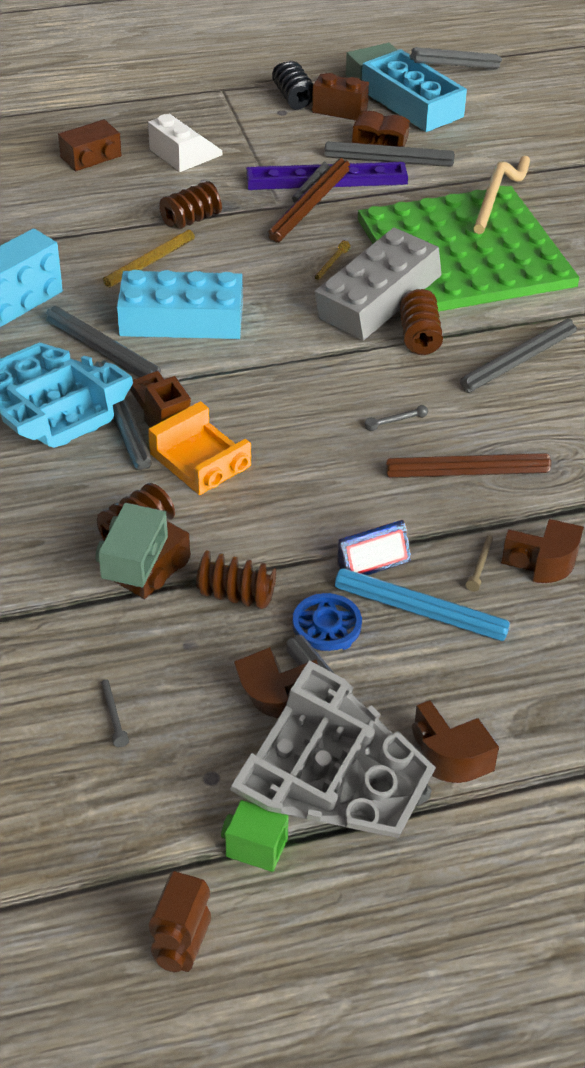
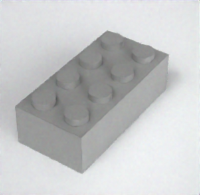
M393 227L314 291L319 319L364 341L400 311V302L406 294L416 289H426L442 275L439 247Z

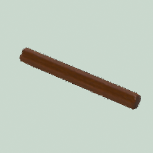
M339 158L268 230V238L276 243L281 242L349 172L348 166L350 163L348 160L344 161L342 158Z
M547 453L388 458L386 462V473L389 478L548 473L551 468L550 455Z

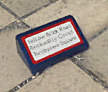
M403 520L339 539L337 565L340 569L345 568L368 576L411 561L406 525Z

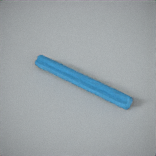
M345 568L339 570L335 579V587L337 589L499 641H504L509 632L510 622L506 619Z

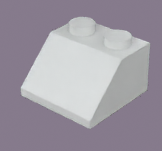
M171 114L161 115L157 119L148 122L149 149L179 172L222 155L221 149Z

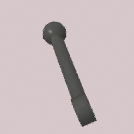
M420 405L416 410L380 419L367 418L365 420V428L369 431H374L379 425L415 416L424 418L428 414V408Z

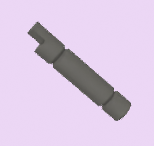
M324 161L292 196V201L295 203L331 166Z

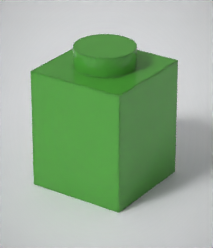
M241 800L235 814L229 813L222 827L221 838L226 840V857L274 872L288 840L289 815L267 811L256 804Z

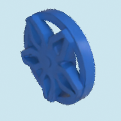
M322 593L312 595L297 605L293 613L292 624L295 635L304 636L314 649L322 651L345 650L358 638L362 627V616L358 607L349 599L337 594ZM319 604L316 611H305L307 608ZM334 604L342 606L348 611H338ZM355 626L351 633L348 634L347 630ZM301 627L308 630L307 634L302 630ZM317 633L320 634V636L316 639L313 638V636ZM335 634H339L342 638L339 639ZM326 636H329L330 641H325Z

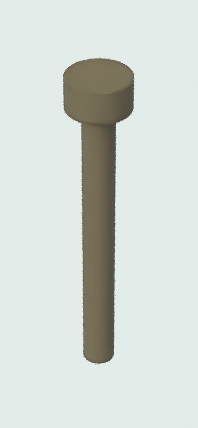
M492 536L486 537L473 576L467 579L466 588L470 591H478L481 586L479 578L493 540Z

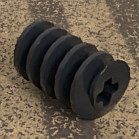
M283 62L274 67L272 79L291 108L301 110L313 101L314 83H312L298 62Z

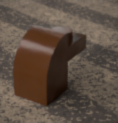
M155 371L133 379L130 391L144 410V421L150 428L190 407L191 398L176 376L164 379L159 371Z
M549 519L544 537L508 529L501 564L534 571L533 582L552 583L566 578L574 569L584 527Z
M270 647L234 661L241 684L254 706L262 713L274 718H279L287 706L290 690L307 665L305 663L281 672ZM316 659L313 660V661H311V662H313V663L319 665Z
M431 700L416 705L415 722L412 724V732L415 740L421 746V754L436 767L432 774L433 777L446 782L462 783L495 771L499 746L479 718L450 729Z

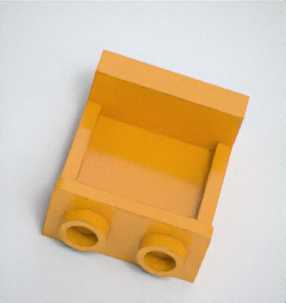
M201 401L148 429L150 454L198 495L217 487L220 483L251 466V442L243 439L235 444L210 424L209 407Z

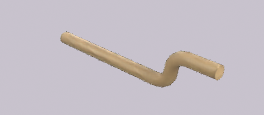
M528 156L520 158L517 170L511 164L504 161L498 162L494 167L474 226V231L477 234H482L485 231L503 174L515 182L522 181L530 164Z

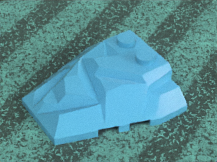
M39 342L0 359V414L3 422L19 435L32 440L37 439L53 448L63 446L71 440L86 433L94 432L99 427L111 422L114 417L112 405L124 400L133 384L132 376L115 364L107 362L104 366L97 367L93 365L91 357L82 356L81 361L70 359L69 351Z

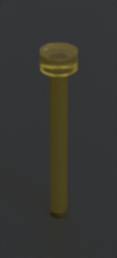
M341 241L335 254L315 275L316 280H319L342 253H347L350 250L351 245L348 241Z

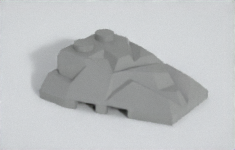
M309 660L290 690L287 706L257 754L251 753L231 785L230 791L267 811L399 838L436 767L399 731L393 734L379 720L380 713L372 705L366 708L352 694L353 687L344 678Z

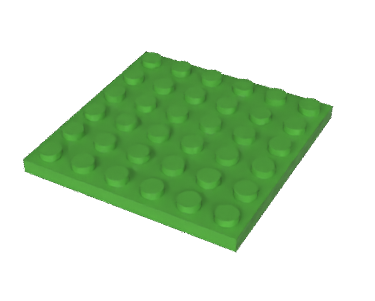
M499 186L485 231L482 234H477L474 231V226L487 190H474L468 193L449 194L437 198H423L419 201L398 202L394 205L373 206L369 209L358 210V221L372 244L395 227L439 247L442 275L425 289L435 294L438 312L578 287L580 277L512 186Z

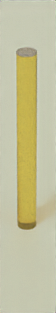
M187 230L103 278L105 286L110 288L121 282L123 271L142 270L194 240V233L191 230Z

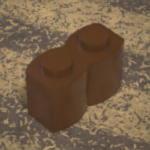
M361 111L353 126L352 143L404 147L409 135L410 120L399 115L384 116L375 111Z
M172 871L150 919L149 931L154 938L151 953L157 964L167 971L189 972L193 967L211 921V913L206 906L210 898V890L204 879Z

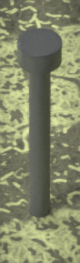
M103 680L101 684L115 732L112 735L113 744L116 747H124L129 743L128 734L122 731L109 680Z

